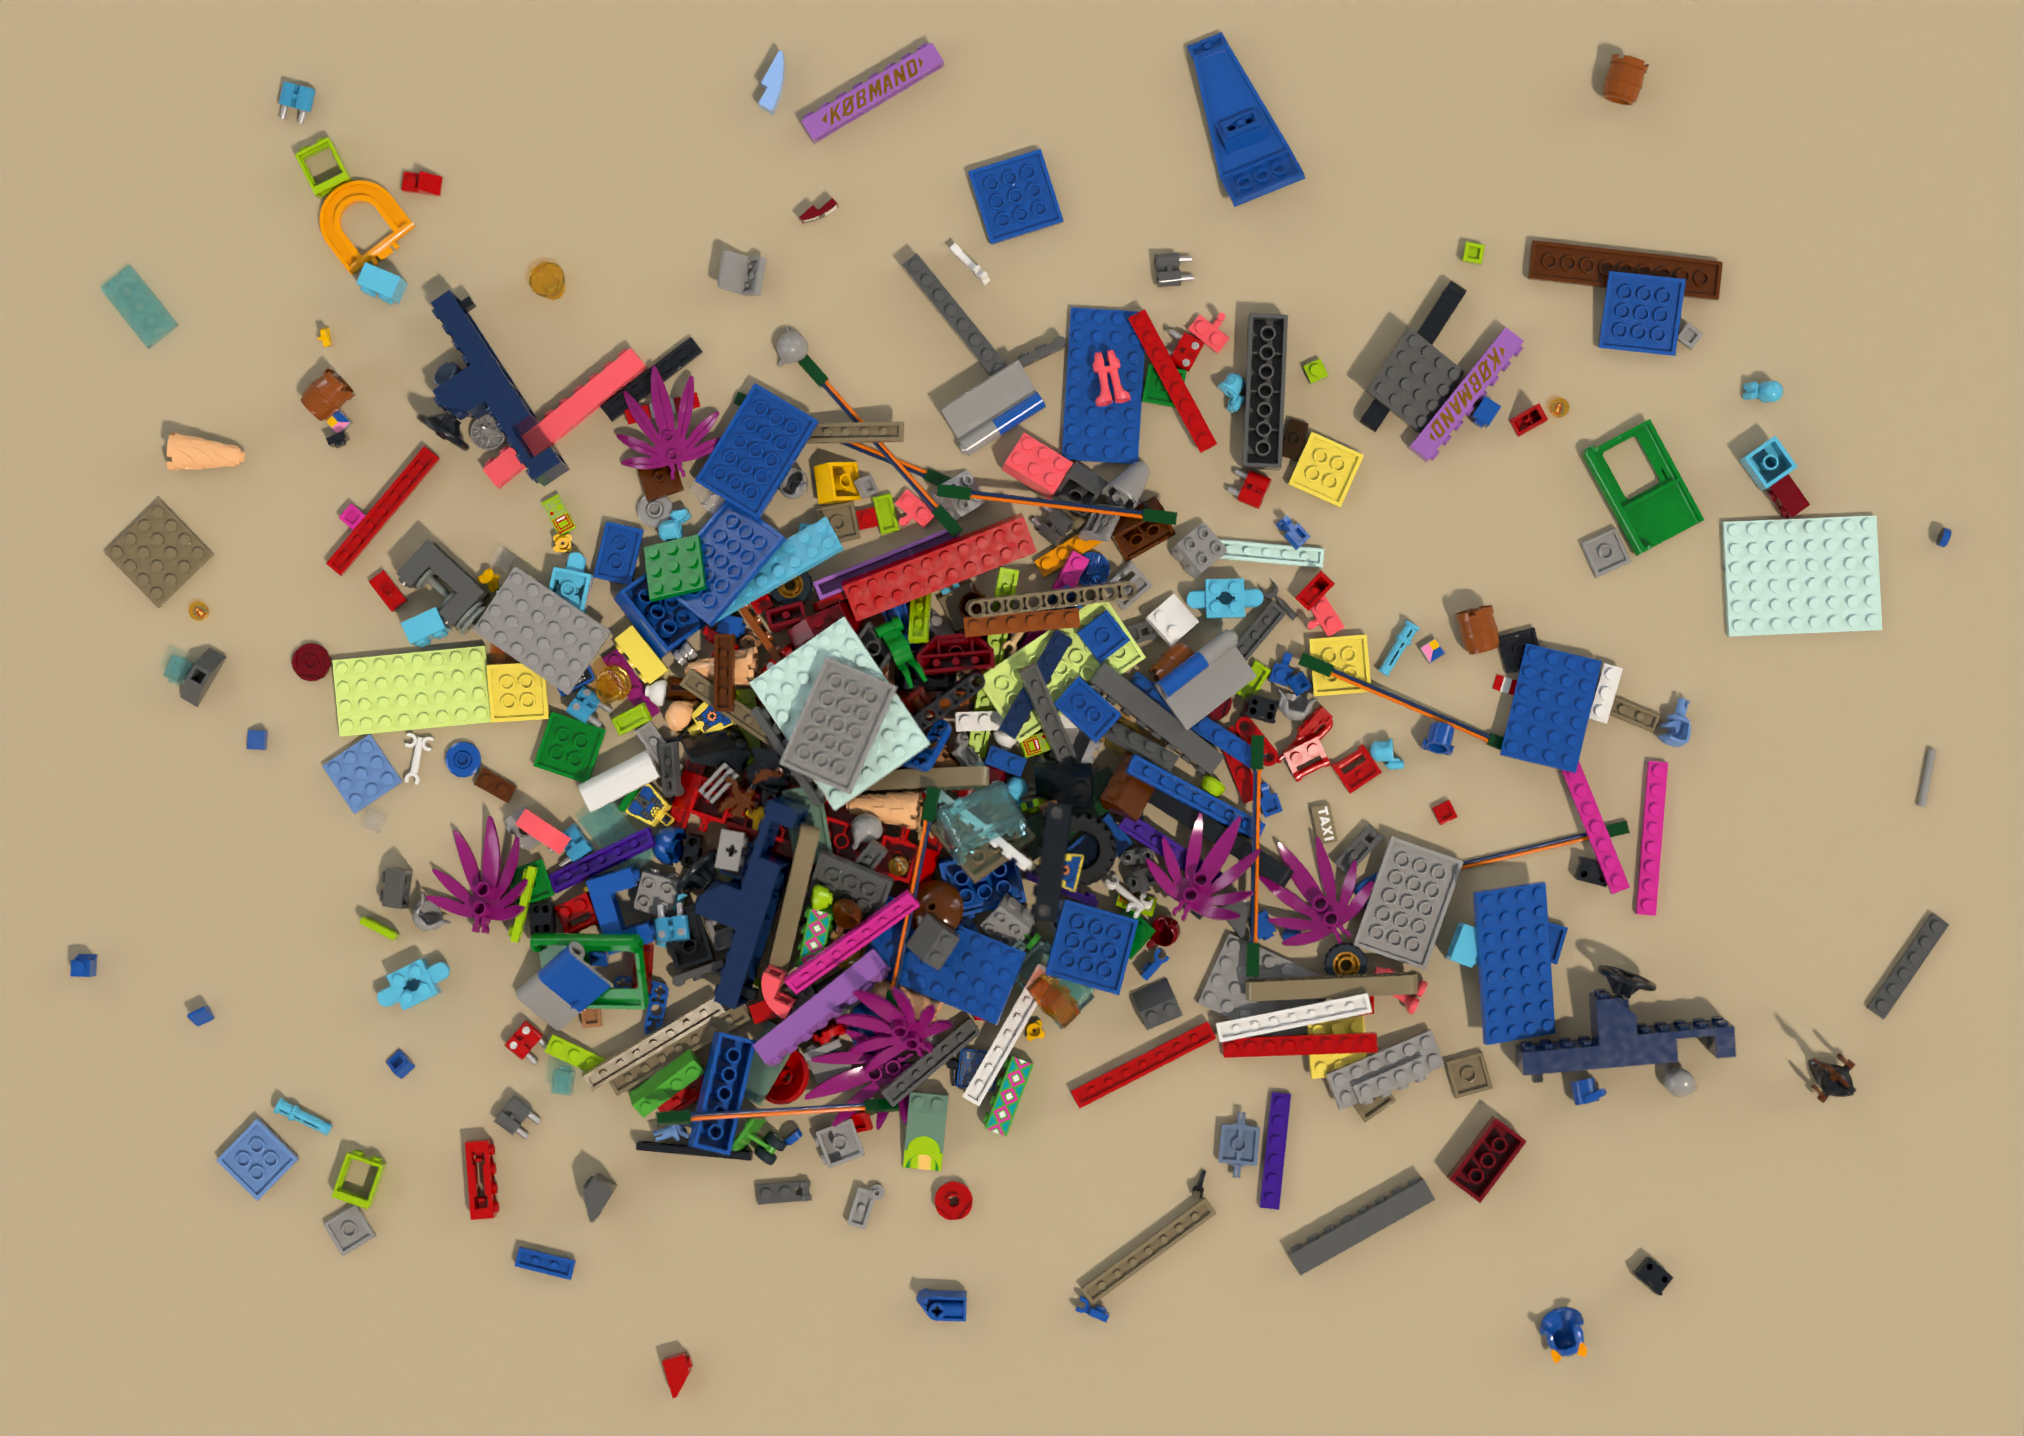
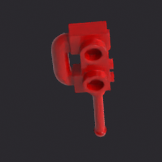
M1320 705L1297 728V738L1287 748L1315 735V731L1324 723L1325 725L1316 734L1319 740H1321L1333 727V716ZM1283 753L1278 757L1277 763H1281L1284 759Z

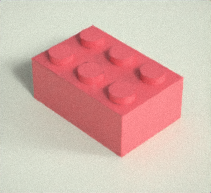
M1024 433L1004 463L1002 471L1051 500L1071 469L1073 462Z

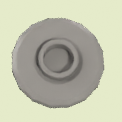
M484 415L480 419H476L470 429L473 443L483 450H494L500 447L506 437L497 428L495 423L498 421L490 415Z
M644 496L638 503L637 512L640 520L645 525L658 528L662 522L671 519L670 513L673 511V506L667 496L650 502Z

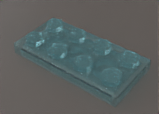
M128 265L100 288L147 348H151L179 325L131 265Z
M614 802L594 812L589 811L578 820L601 849L638 832ZM652 848L616 866L619 869L634 864L635 868L638 867L640 870L655 857Z

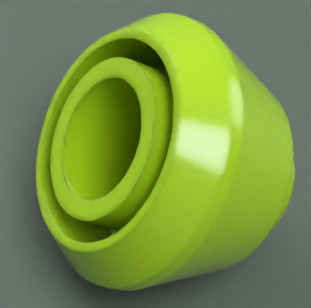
M1210 775L1203 776L1200 787L1203 791L1216 798L1225 792V785Z
M819 884L813 887L811 896V907L818 911L827 908L828 904H832V893H829L828 888Z

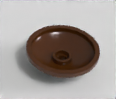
M931 880L919 885L916 900L919 902L920 907L913 912L912 928L916 930L928 913L955 930L960 924L964 913V904L959 892L949 883L940 880ZM935 904V909L931 911L929 909L930 905Z

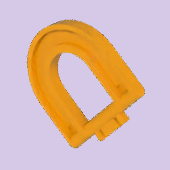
M362 180L350 181L335 188L325 199L319 219L324 240L351 275L360 270L365 262L369 263L372 261L375 266L378 265L379 261L376 258L379 257L383 261L394 252L391 246L396 250L399 249L400 246L396 241L415 228V225L389 192L375 183ZM358 202L373 205L393 230L391 234L363 255L360 254L342 228V216L345 210Z

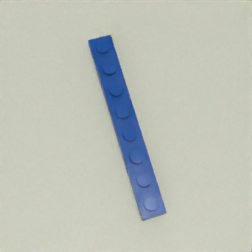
M1136 672L1130 683L1177 719L1156 689L1155 683ZM1206 716L1190 728L1207 741L1251 768V745Z
M1132 755L1125 773L1227 827L1238 817H1241L1238 833L1252 840V817L1145 759ZM1260 821V836H1261V834H1262V832H1263V830H1264V827H1265V825H1266L1265 823H1263V822H1261V821Z

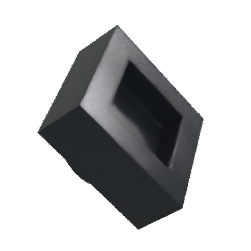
M341 431L326 438L329 446L340 448L345 446L350 438L347 432Z

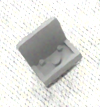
M724 250L719 269L718 288L744 296H760L766 258L761 256L748 257Z
M964 471L942 483L944 485L969 487L974 491H981L969 471ZM937 488L930 493L933 500L938 505H942L956 522L964 515L987 502V500L975 498L962 500L937 497Z
M1202 523L1179 541L1170 551L1174 559L1184 566L1186 573L1195 580L1208 567L1227 552V548L1205 523Z
M1065 728L1079 763L1093 764L1095 759L1092 756L1094 750H1099L1102 740L1095 744L1078 728ZM1051 750L1050 756L1055 759Z
M655 867L646 868L642 872L634 908L658 915L657 905H664V913L671 912L677 896L675 887L681 879L679 875L673 872L665 874Z
M1005 893L997 908L980 924V929L994 940L1012 947L1031 929L1034 919L1033 915H1030L1029 909L1025 908L1014 897Z
M834 1036L831 1037V1041L817 1047V1044L807 1047V1052L803 1054L805 1060L810 1065L818 1085L834 1075L853 1068L851 1064H826L811 1061L813 1057L845 1051L841 1039H835Z

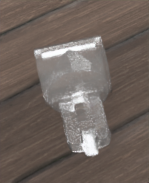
M693 482L688 488L692 494L701 500L700 505L712 515L725 502V499L712 491H707L697 482Z

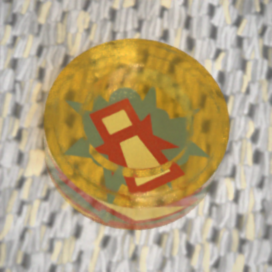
M1556 398L1550 403L1549 411L1554 417L1561 418L1568 413L1569 403L1563 398Z
M194 602L189 607V615L194 620L203 621L209 616V607L203 602Z
M897 856L889 861V870L894 876H901L907 873L909 865L904 857Z

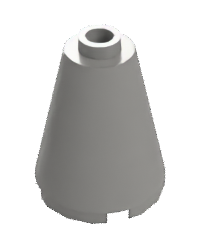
M1135 462L1109 482L1102 490V495L1105 494L1107 497L1105 500L1107 504L1136 510L1150 475L1148 465L1144 462Z

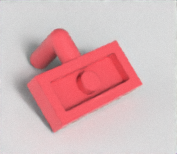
M1219 313L1212 324L1199 315L1187 330L1197 339L1205 342L1204 344L1217 354L1229 340V337L1218 329L1224 322V313Z
M908 489L895 503L906 513L899 520L901 527H906L913 519L925 529L934 518L932 509Z
M1325 595L1310 609L1315 619L1306 625L1308 630H1312L1320 625L1327 637H1330L1345 627Z

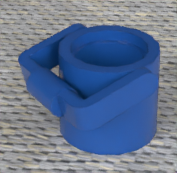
M1442 722L1431 723L1427 739L1423 740L1421 749L1451 756L1454 746L1451 745L1454 728Z
M1595 1078L1570 1083L1575 1106L1600 1101L1599 1098L1606 1095V1090L1603 1088L1597 1091Z

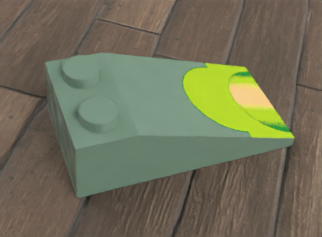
M914 1090L910 1092L903 1160L904 1168L941 1171L949 1094Z

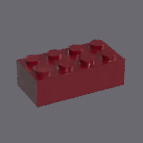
M1492 1116L1446 1178L1481 1203L1527 1141Z

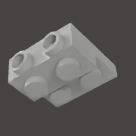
M852 1118L841 1122L835 1127L830 1125L815 1132V1143L817 1147L821 1146L823 1154H820L824 1165H828V1168L865 1155Z

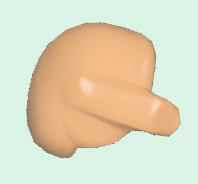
M685 700L675 701L670 704L665 713V720L676 736H679L680 731L689 724L694 707L699 703L698 700L693 702Z

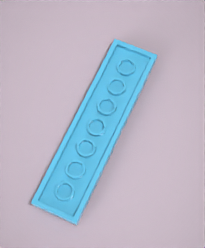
M824 517L787 538L717 622L843 551L844 548L828 518Z

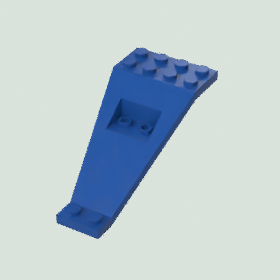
M1218 33L1187 46L1188 53L1196 68L1220 181L1233 206H1239L1305 179L1304 172L1291 148L1230 48L1223 33Z

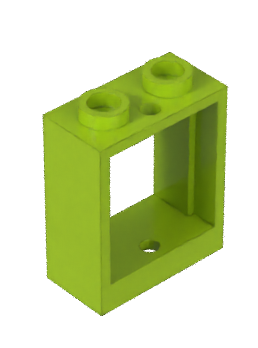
M329 137L320 138L315 142L316 144L310 147L304 146L295 154L315 196L319 199L330 194L338 186L353 181L333 141ZM330 148L342 173L317 185L305 160Z
M353 1149V1151L347 1152L331 1197L365 1209L371 1208L387 1163L382 1162L383 1159L377 1156H371V1158L364 1156V1152ZM353 1159L378 1167L368 1197L343 1189Z

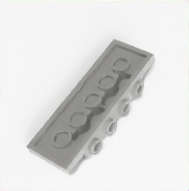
M1428 1029L1381 1049L1377 1053H1372L1325 1073L1338 1109L1342 1110L1356 1103H1363V1105L1371 1104L1374 1102L1373 1098L1377 1096L1381 1098L1387 1097L1392 1094L1391 1090L1396 1088L1403 1090L1409 1087L1408 1083L1414 1080L1416 1083L1426 1080V1075L1430 1074L1429 1072L1445 1066L1432 1030Z

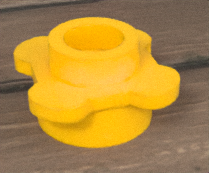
M555 534L553 536L555 541L553 549L555 552H570L572 550V536L570 534Z
M1036 1020L1034 1023H1026L1024 1029L1027 1031V1040L1033 1041V1039H1042L1045 1036L1040 1020Z

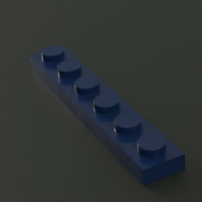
M1058 630L1054 631L1036 662L1046 685L1073 640ZM1024 685L998 728L1000 732L1012 739H1016L1033 709Z

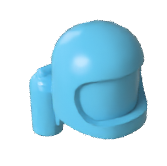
M1230 373L1224 382H1220L1217 387L1230 398L1226 409L1233 413L1237 412L1245 402V396H1240L1245 388V380L1238 373Z
M1774 380L1764 381L1760 384L1753 381L1743 385L1746 391L1742 395L1744 400H1752L1758 397L1763 403L1778 401L1783 395L1782 385Z
M687 508L672 511L670 516L673 519L664 521L659 525L658 533L664 542L683 538L682 524L691 519V513Z
M1389 738V741L1377 740L1372 743L1370 754L1375 761L1387 762L1385 766L1390 770L1404 769V761L1393 757V738Z
M1014 776L1005 785H1002L1001 789L1007 797L1006 802L1017 813L1021 809L1020 804L1023 803L1021 798L1027 793L1028 785L1022 778Z

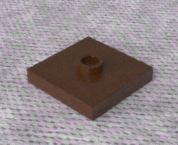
M676 463V479L672 480L669 466L655 469H638L648 502L684 491Z

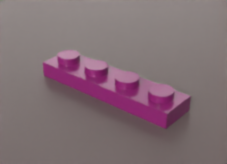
M616 649L602 658L634 707L645 702L652 718L661 712L658 706L652 703L649 697L645 696L646 688L623 654Z

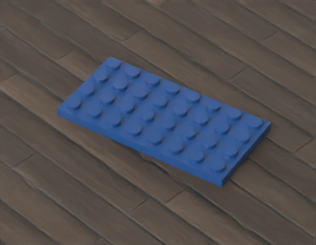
M1071 307L1062 456L1070 461L1131 465L1138 462L1145 349L1128 320L1129 317L1135 315L1138 311ZM1113 350L1116 357L1120 360L1121 367L1118 369L1121 385L1125 391L1130 393L1131 400L1124 403H1115L1110 373H1107L1113 403L1097 407L1095 400L1100 395L1101 387L1098 373H1095L1093 370L1094 355L1097 352H1102L1104 366H1109L1107 351Z
M1540 881L1473 892L1483 1044L1491 1045L1555 1034L1546 882Z
M888 896L886 904L895 898ZM904 918L873 939L871 945L866 944L859 958L860 960L872 949L879 952L891 968V971L885 978L890 981L893 979ZM960 925L955 929V931L960 933V940L939 971L922 961L908 947L906 948L900 985L995 1025H998L1027 954ZM912 926L910 927L908 941L915 932Z

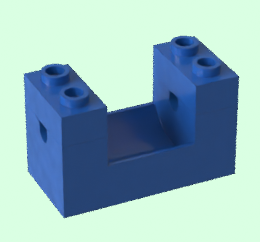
M634 864L592 876L586 881L602 934H639L644 944H648L656 939L655 922L653 923L652 919L625 926L615 894L639 884L641 873L638 867L635 868ZM608 951L609 955H612V954H615V953H618V952H622V951Z

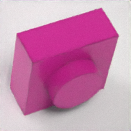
M351 503L339 516V519L354 530L366 515Z

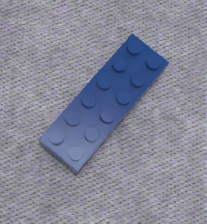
M714 1032L695 1113L741 1110L755 1050L752 1046L756 1043L755 1040L722 1032ZM738 1118L694 1120L688 1146L730 1155Z

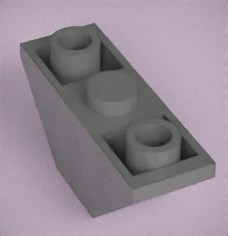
M209 648L196 661L186 677L181 698L198 707L227 657Z

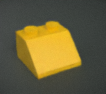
M828 462L814 466L819 504L862 500L854 484V481L859 479L857 462Z

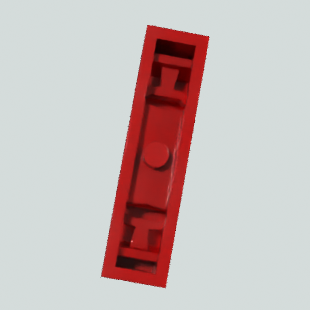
M491 1139L469 1140L465 1142L470 1219L495 1218L497 1213H499V1202L496 1201L495 1194L498 1193V1184L494 1182V1174L497 1173L496 1163H493L492 1156L495 1155V1144L491 1143ZM485 1157V1163L483 1164L485 1197L477 1198V1195L480 1194L478 1163L475 1162H482Z

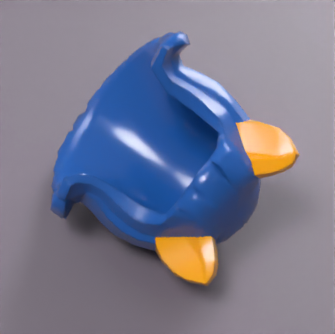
M1559 1307V1309H1553V1311L1547 1313L1541 1321L1539 1332L1541 1335L1546 1334V1341L1551 1348V1357L1555 1363H1558L1563 1356L1568 1357L1574 1354L1583 1357L1587 1356L1584 1333L1580 1325L1584 1324V1319L1577 1309Z

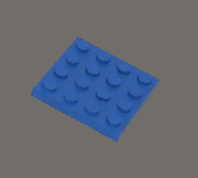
M1041 149L968 171L991 245L1064 223Z
M1608 271L1598 348L1675 356L1686 279Z
M1065 899L1044 975L1119 995L1139 920Z

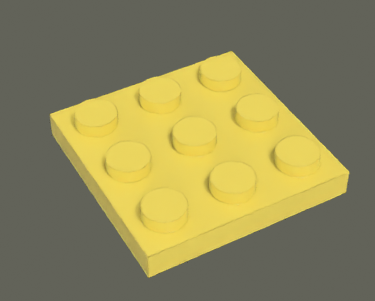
M1311 432L1288 485L1341 508L1364 455Z
M1367 635L1309 639L1310 656L1334 665L1336 670L1371 684ZM1311 670L1313 697L1368 692L1333 676L1328 678Z
M522 663L486 665L491 722L549 719L548 691L545 679Z
M1357 1015L1306 1025L1307 1035L1364 1033V1016ZM1367 1053L1308 1055L1310 1078H1325V1073L1367 1056Z

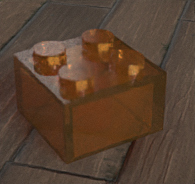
M1042 973L1027 988V991L1041 1011L1064 1029L1081 1013L1077 1007L1078 1002L1072 996H1069L1071 993L1069 989L1064 985L1059 986L1058 981L1053 976L1048 977Z

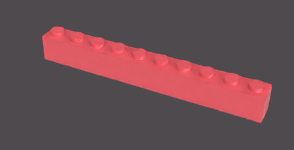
M631 348L621 351L618 354V359L605 364L602 372L593 374L585 386L580 385L573 391L574 395L569 399L566 397L561 400L558 408L549 410L539 424L531 428L525 435H521L534 457L550 446L552 447L647 369ZM509 446L501 449L500 455L495 459H489L482 469L499 489L526 468L517 459L516 454L518 452Z

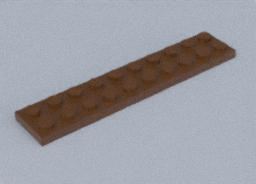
M1533 240L1528 279L1606 288L1608 271L1686 279L1684 297L1718 301L1723 262Z

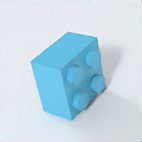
M366 262L356 282L364 294L373 298L377 295L383 302L390 305L393 302L400 303L408 284L400 276Z
M1776 435L1739 460L1760 491L1769 488L1798 467Z
M434 607L401 623L411 645L422 648L431 644L430 640L434 638L439 640L449 635L448 632L452 631L451 626H447L443 622L442 615L439 614L440 608Z
M1458 922L1445 958L1470 968L1473 965H1477L1476 928Z

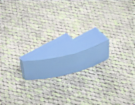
M781 50L778 51L761 82L762 88L766 90L758 103L761 109L772 115L778 106L785 78V61L783 51Z

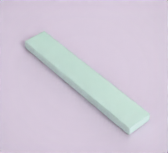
M1219 539L1227 548V552L1219 559L1323 568L1325 550L1323 548L1300 546L1295 550L1293 546Z

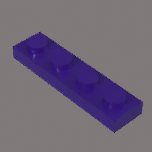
M1036 870L1033 872L1027 871L1025 879L1038 884V877L1035 876ZM1062 887L1063 895L1094 908L1097 907L1099 901L1095 899L1096 895L1085 892V895L1078 892L1079 888H1076V892H1072Z

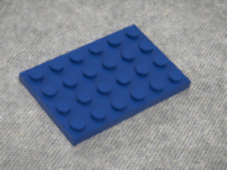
M754 383L696 477L695 482L759 520L819 424V421Z
M727 500L697 533L701 537L707 589L674 597L711 627L786 541L782 534L762 519H756Z
M1526 643L1500 756L1576 773L1602 661Z

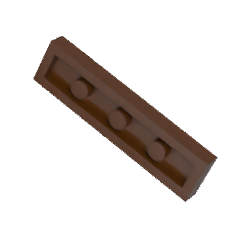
M714 634V712H734L735 634Z

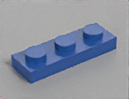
M520 1246L514 1266L571 1280L576 1260Z

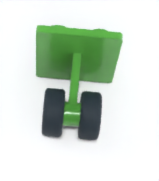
M753 1117L745 1122L743 1126L745 1129L742 1133L734 1137L731 1150H745L753 1140L760 1144L754 1150L755 1155L766 1164L773 1165L777 1160V1156L774 1154L775 1151H783L787 1144L781 1136L773 1131H769L763 1139L757 1133L767 1119L764 1117Z

